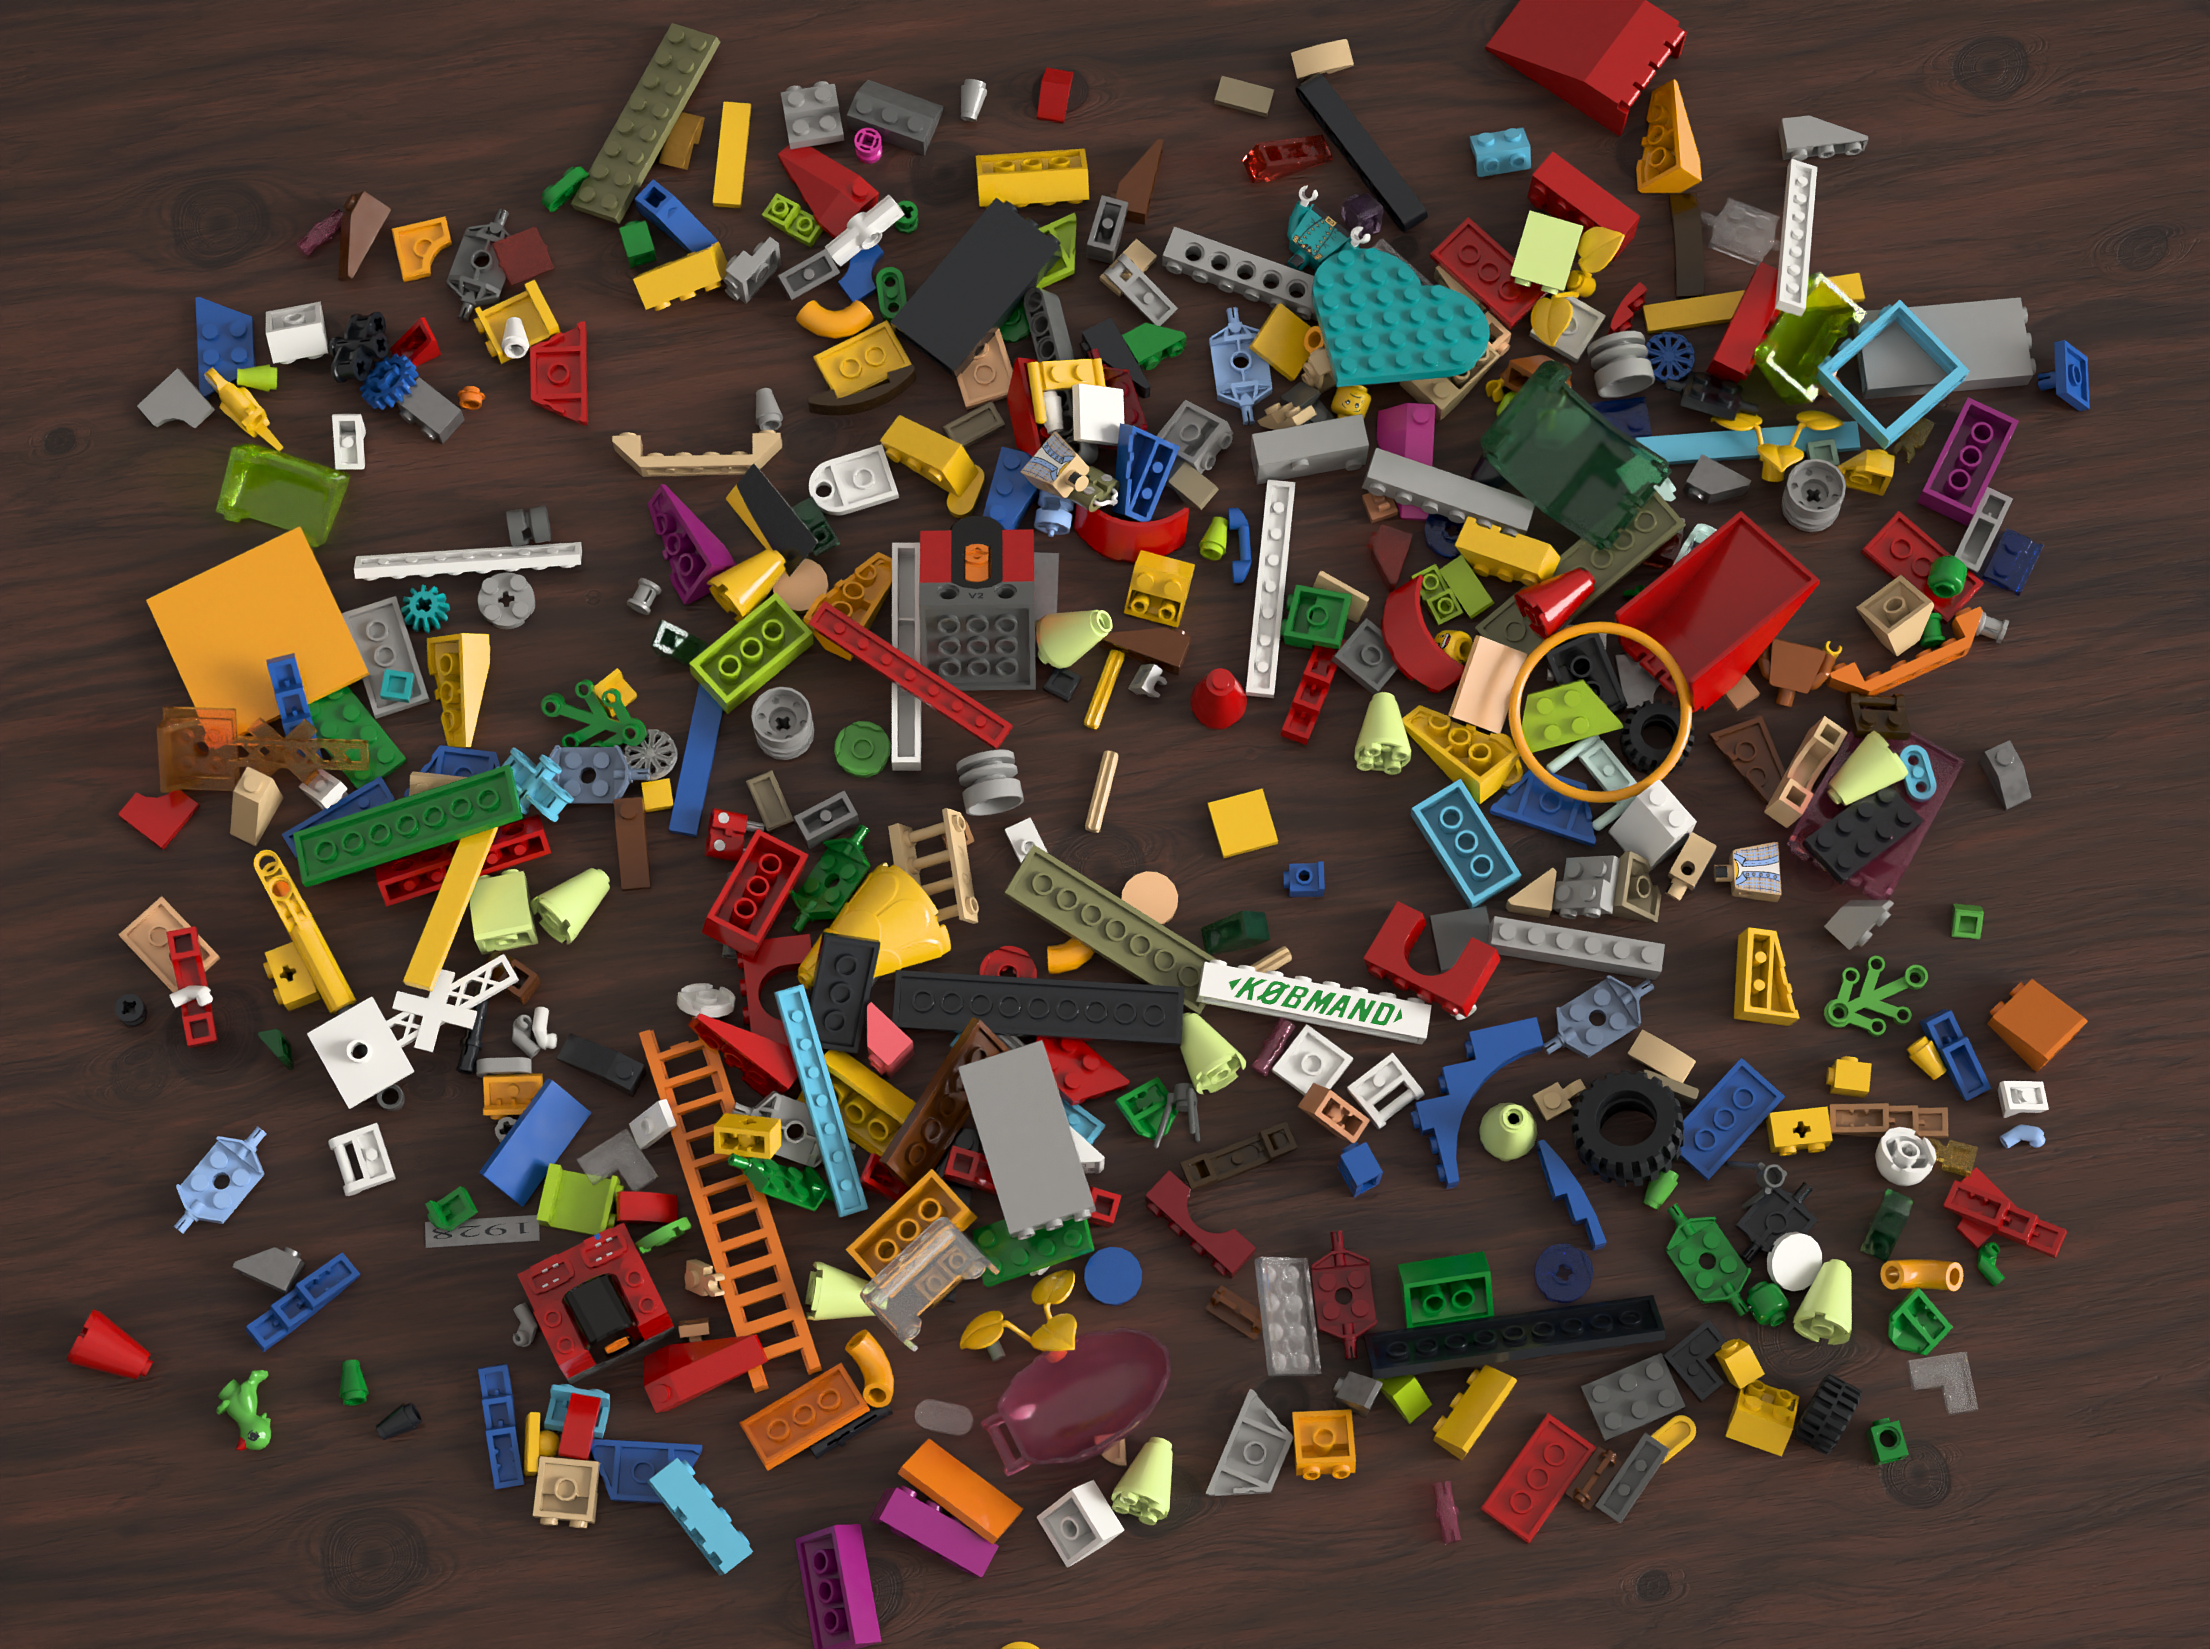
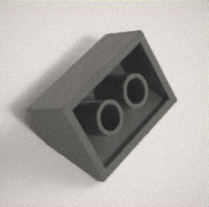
M867 80L856 92L847 113L848 129L858 132L863 128H873L878 131L882 141L925 155L943 113L944 106Z

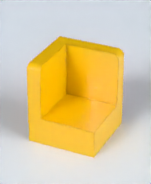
M618 668L594 686V692L611 717L616 715L613 708L606 706L602 702V695L609 688L617 689L621 694V701L625 707L637 698L636 692L623 679L622 672ZM608 693L609 701L615 702V696Z

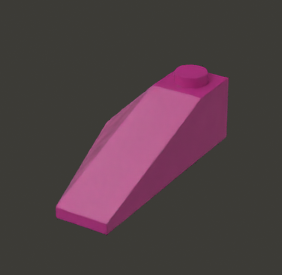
M1405 403L1378 411L1376 440L1379 448L1432 466L1435 404ZM1396 502L1401 520L1429 521V513L1424 512L1421 508L1413 505H1402Z

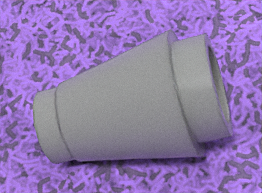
M966 79L964 81V85L961 86V119L970 122L977 121V116L988 92L985 89L986 83L975 79Z
M769 388L759 389L756 392V424L761 430H777L782 425L783 415L772 390Z

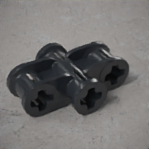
M373 312L366 316L361 314L351 315L345 330L344 339L333 337L330 340L329 354L334 360L331 365V373L337 383H344L348 379H355L356 381L366 380L373 362V356L384 358L387 355L389 344L384 335L386 321L380 312Z

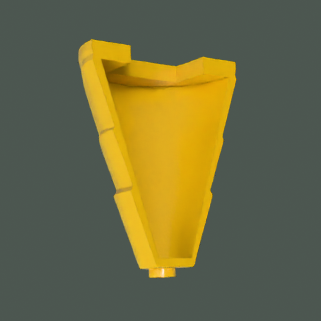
M882 863L874 871L870 872L851 900L845 903L831 926L823 931L879 940L881 945L874 977L893 973L908 966L942 957L943 954L951 950L948 931L944 924L939 926L938 917L936 916L938 910L920 885L908 873L894 864L888 867L887 863ZM822 934L798 968L797 977L805 989L811 990Z

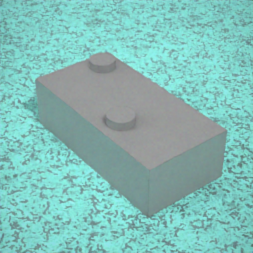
M1359 414L1252 434L1250 456L1256 484L1267 483V480L1279 481L1344 468L1352 471L1361 468L1362 465H1366L1369 443L1363 416Z

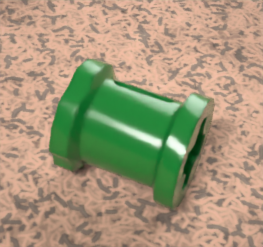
M901 201L898 205L902 208L905 216L898 219L894 225L900 233L910 234L917 229L919 223L918 209L913 202Z
M1930 614L1922 633V640H1920L1921 647H1937L1946 641L1941 631L1940 621L1943 619L1941 614Z

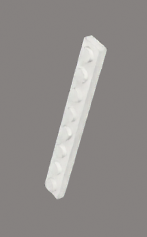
M1791 159L1787 167L1775 308L1785 313L1802 317L1806 309L1817 167Z
M1267 480L1246 686L1247 696L1274 698L1295 482Z
M581 542L356 556L354 574L355 579L363 578L364 580L371 581L379 577L401 579L408 575L430 577L440 573L459 575L463 572L471 571L488 573L491 570L504 569L505 571L512 572L520 568L542 570L550 566L571 568L575 565H581L582 547Z

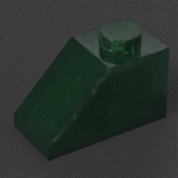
M1240 911L1201 928L1205 952L1209 955L1249 949L1271 940L1265 912Z

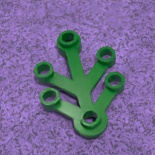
M587 679L581 680L576 685L575 692L577 696L586 700L592 712L566 704L564 697L559 693H550L541 702V709L548 717H557L560 714L590 724L577 732L566 734L562 739L563 747H579L581 742L604 730L617 734L605 741H595L590 747H615V745L619 746L622 743L636 746L642 743L646 737L644 723L637 718L630 717L621 701L620 692L615 688H609L603 693L602 702L606 706L613 708L619 721L609 718L594 692L593 683ZM582 684L588 687V693H584L581 690ZM608 693L615 696V702L609 701ZM548 702H552L555 705V711L548 708ZM628 728H632L635 731V737L628 734ZM568 737L574 738L576 742L574 746L568 743Z

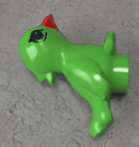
M253 1370L247 1381L243 1382L242 1385L233 1379L218 1395V1398L223 1402L217 1407L216 1413L223 1414L227 1411L240 1428V1437L236 1450H261L269 1444L271 1439V1419L266 1418V1412L261 1414L260 1417L256 1415L258 1404L256 1390L258 1384L269 1376L266 1370Z

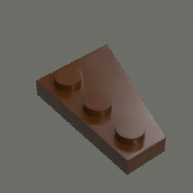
M1763 716L1710 733L1708 738L1767 805L1782 780L1785 769Z

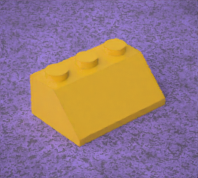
M1486 1364L1481 1371L1476 1368L1466 1381L1470 1385L1465 1394L1458 1392L1449 1405L1453 1408L1449 1417L1446 1418L1442 1415L1432 1429L1436 1432L1433 1441L1462 1461L1509 1395L1517 1380Z

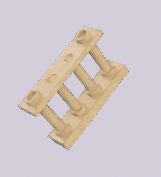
M948 808L942 809L944 822L916 831L899 823L888 826L894 865L908 873L928 896L955 888L957 904L939 909L936 914L938 917L937 921L959 916V920L972 924L978 923L977 913L979 906L974 897L964 834L966 824L961 813ZM946 833L947 850L917 859L916 842ZM950 861L953 877L921 886L919 875L921 869Z

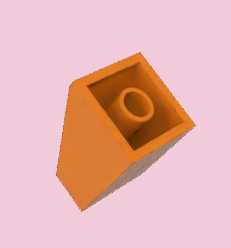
M2031 979L2026 985L2020 982L2009 993L2012 998L2006 1004L2000 1001L1989 1012L1993 1017L1987 1024L2037 1073L2088 1021L2054 994Z

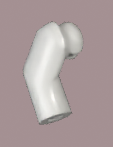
M190 985L170 994L175 1008L194 999L197 1000L200 1006L207 1005L213 1000L209 993L211 990L207 986Z
M537 1007L534 1011L532 1030L538 1046L544 1050L546 1048L554 1049L557 1046V1035L554 1033L547 1034L549 1010L545 1007Z

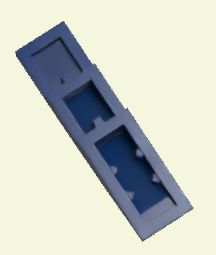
M292 653L267 659V667L296 774L324 768L322 754L295 654Z
M1538 1141L1536 1150L1552 1201L1564 1199L1572 1226L1584 1223L1592 1251L1604 1248L1607 1243L1596 1213L1582 1187L1564 1161L1546 1141Z
M340 1253L297 1283L294 1290L272 1304L269 1311L248 1324L245 1331L262 1352H265L332 1301L359 1278L360 1273L344 1253Z
M508 1363L478 1368L494 1487L495 1489L524 1485L519 1434Z

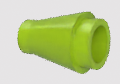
M270 364L237 369V385L267 392L270 389L276 390L277 367H270Z
M1213 518L1211 525L1199 543L1200 554L1210 560H1219L1226 553L1229 522L1225 518Z

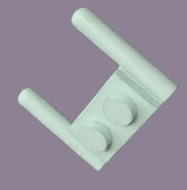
M1599 735L1581 739L1546 766L1547 771L1554 774L1578 756L1581 763L1604 791L1623 789L1637 783L1604 741H1601ZM1637 796L1614 802L1616 803L1615 806L1592 822L1593 828L1597 831L1603 829L1622 815Z

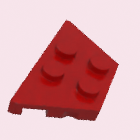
M584 321L577 323V327L564 334L560 332L552 336L550 340L530 347V382L532 404L583 426H588L587 328Z
M1036 1038L1035 1042L1042 1040L1060 1097L1071 1106L1083 1103L1086 1099H1096L1105 1096L1107 1092L1116 1089L1121 1091L1128 1087L1130 1081L1084 1041Z

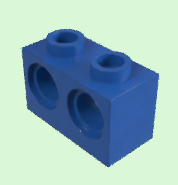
M1355 1142L1342 1150L1343 1154L1340 1155L1337 1168L1353 1197L1380 1184L1383 1171L1366 1142L1361 1145Z

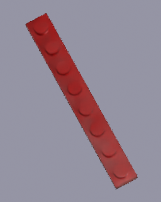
M826 601L822 603L809 621L808 626L994 750L999 748L1013 728L1012 724Z

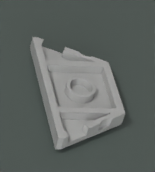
M1252 1389L1247 1394L1205 1493L1207 1496L1271 1493L1294 1437L1277 1420L1274 1413L1265 1406Z

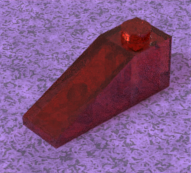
M1322 134L1257 143L1242 161L1253 184L1275 181L1331 161L1333 157Z

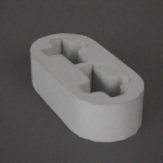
M524 1057L477 1060V1076L483 1078L484 1075L532 1074V1060Z

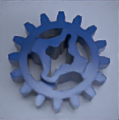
M394 354L391 359L385 356L384 360L380 363L375 362V368L373 370L370 369L368 377L362 381L365 385L360 387L361 396L374 409L379 407L381 410H384L387 404L391 408L394 407L395 402L403 401L402 396L404 394L411 393L409 390L410 386L416 385L417 382L414 380L418 376V373L415 371L417 369L416 366L405 355L399 357L397 354Z

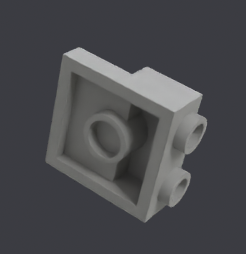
M820 81L810 88L802 89L800 86H790L785 92H781L790 149L844 141L835 84Z
M771 237L765 243L761 242L756 246L752 253L753 256L743 250L739 256H733L727 263L726 276L723 278V281L727 285L725 292L736 301L740 299L747 304L782 265L779 243Z
M1185 400L1158 433L1157 437L1180 446L1176 458L1186 461L1202 474L1204 470L1212 469L1218 452L1230 446L1233 439V431L1227 421Z
M1614 855L1567 858L1563 881L1556 882L1552 909L1559 912L1560 917L1566 919H1576L1577 915L1599 918L1600 914H1612L1620 859Z

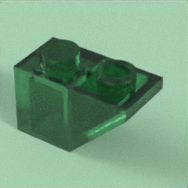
M813 497L791 507L818 541L811 550L815 557L840 544Z
M1886 1188L1860 1251L1887 1262L1909 1218L1914 1199Z

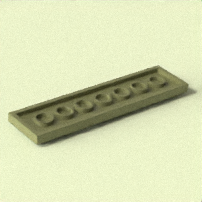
M674 23L671 24L588 172L590 176L586 180L584 179L572 200L571 205L575 210L620 224L717 50L720 41L716 36Z
M1649 482L1560 556L1561 559L1553 577L1576 568H1581L1583 571L1586 569L1592 574L1595 584L1593 585L1594 592L1557 632L1566 627L1686 526L1683 520ZM1514 595L1475 627L1482 637L1528 654L1527 657L1544 641L1529 627L1532 623L1527 616L1522 617L1515 603Z
M1033 844L1003 895L1147 985L1185 987L1184 1008L1191 1013L1201 1014L1206 1003L1196 1002L1201 969L1204 962L1210 963V960H1217L1216 958Z

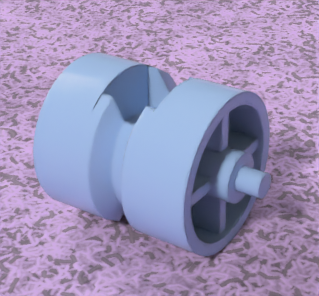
M1040 490L1038 505L1041 508L1036 510L1034 527L1041 532L1048 533L1049 537H1053L1054 534L1063 535L1069 533L1072 522V514L1069 512L1074 509V502Z

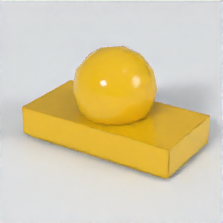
M530 1412L525 1418L523 1472L525 1476H535L538 1473L540 1456H557L561 1442L555 1432L550 1430L540 1431V1413Z

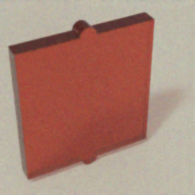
M536 226L492 243L500 262L498 266L503 269L510 286L554 269L546 250L548 246L543 243Z

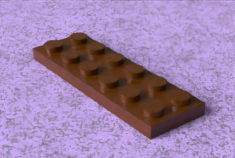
M971 1018L879 1160L909 1190L931 1169H935L972 1112L958 1067L1010 1051L980 1019Z

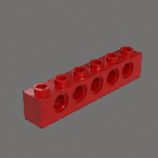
M539 814L498 827L479 877L551 854ZM460 839L374 867L377 883L386 907L441 889Z

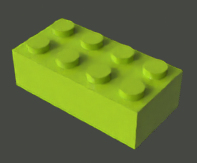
M775 593L689 663L691 675L721 708L729 714L814 644L813 632L782 598Z

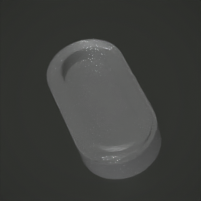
M927 1399L920 1402L915 1409L916 1422L925 1430L963 1436L973 1426L972 1413L968 1408L961 1405Z

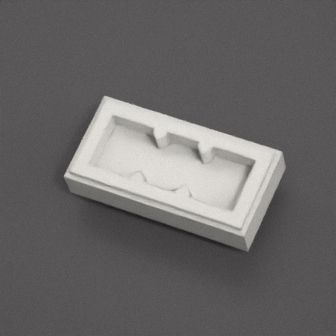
M1031 818L1005 829V834L1020 864L1033 844L1047 852Z
M665 1099L657 1101L630 1122L629 1126L638 1149L642 1150L650 1147L676 1127L677 1124L668 1101Z

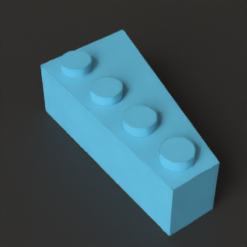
M676 1458L647 1482L718 1575H724L749 1556L753 1550L749 1547L750 1543L740 1530L736 1531L730 1523L732 1520L722 1507L718 1508L711 1500L714 1496L704 1483L699 1485L693 1478L695 1471L685 1459L681 1462Z

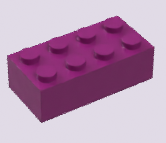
M1968 397L1917 503L1968 526L2019 421Z

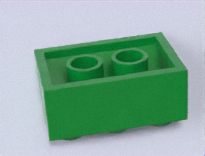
M1484 1251L1397 1264L1406 1328L1494 1317L1491 1272Z

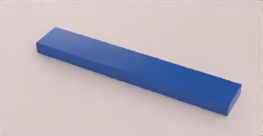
M700 683L669 825V833L692 837L698 836L724 711Z

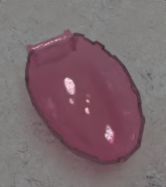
M1119 1327L1117 1330L1105 1332L1101 1330L1086 1332L1075 1337V1350L1044 1351L1033 1359L1034 1362L1024 1368L1021 1373L1019 1371L1011 1380L1012 1384L1004 1392L1003 1396H1000L997 1405L999 1412L984 1419L981 1425L984 1430H988L1005 1465L1003 1470L1007 1476L1013 1475L1032 1464L1042 1466L1073 1465L1103 1454L1141 1427L1166 1391L1171 1375L1169 1349L1146 1331ZM1003 1422L1006 1423L1021 1454V1457L1016 1460L998 1426Z

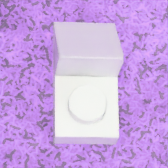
M333 414L335 469H364L363 439L366 435V430L361 414Z
M321 768L316 769L299 786L322 810L328 809L331 805L348 796L346 786Z
M2002 1081L1999 1083L1998 1096L2003 1118L2021 1112L2041 1113L2049 1110L2043 1082Z

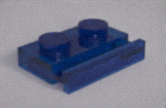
M1646 397L1590 404L1596 444L1635 440L1638 437H1651L1652 432L1646 406Z
M2006 528L1982 579L2005 590L2009 589L2019 596L2044 545L2032 542V539Z

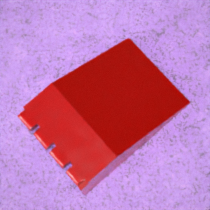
M1520 0L1485 46V49L1608 130L1621 136L1628 117V109H1630L1641 94L1638 89L1644 90L1656 74L1654 69L1659 70L1669 55L1676 59L1679 58L1687 32L1678 27V20L1647 0Z
M1740 511L1615 613V622L1635 628L1661 644L1672 655L1686 679L1690 692L1692 713L1700 708L1705 711L1739 682L1819 585L1820 580ZM1617 635L1618 643L1621 646L1623 645L1622 650L1634 661H1640L1639 665L1654 679L1660 678L1658 682L1674 697H1677L1678 691L1675 682L1663 662L1642 644Z

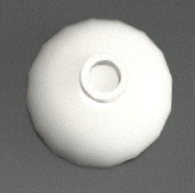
M1897 1127L1889 1129L1881 1138L1875 1153L1877 1168L1881 1175L1896 1185L1910 1186L1921 1182L1930 1173L1936 1161L1935 1149L1930 1141L1925 1137L1921 1140L1914 1135L1916 1131L1910 1128Z

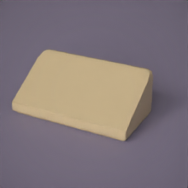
M1323 571L1319 572L1313 588L1351 594L1352 600L1347 618L1358 623L1368 607L1369 597Z

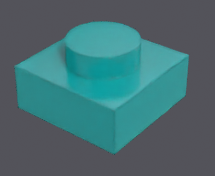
M385 669L380 692L381 699L409 703L414 674Z

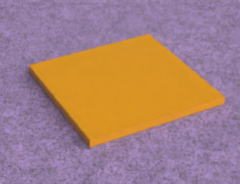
M300 526L146 600L215 749L281 718L267 667V659L292 653L295 654L308 704L370 675Z

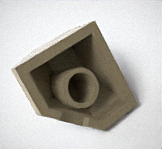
M1625 851L1619 858L1620 864L1613 912L1609 915L1658 923L1662 895L1658 885H1653L1648 872L1652 869L1649 861L1631 851Z

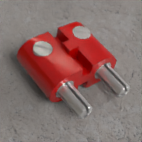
M713 808L709 819V834L706 839L705 856L739 862L746 849L744 848L745 840L743 839L746 830L756 832L759 829L764 831V824L748 821L747 814Z

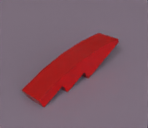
M1342 639L1340 649L1347 640ZM1315 645L1280 736L1304 745L1308 744L1338 668L1331 661L1339 651L1338 649Z
M1956 1180L1943 1205L1949 1211L1987 1230L2056 1259L2067 1234L2066 1229L2040 1220L2038 1215L2010 1205V1201Z

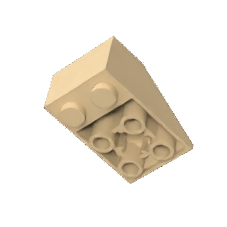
M1488 344L1484 356L1476 362L1475 367L1465 373L1445 378L1401 381L1400 386L1420 404H1435V418L1440 422L1464 399L1500 358V355Z

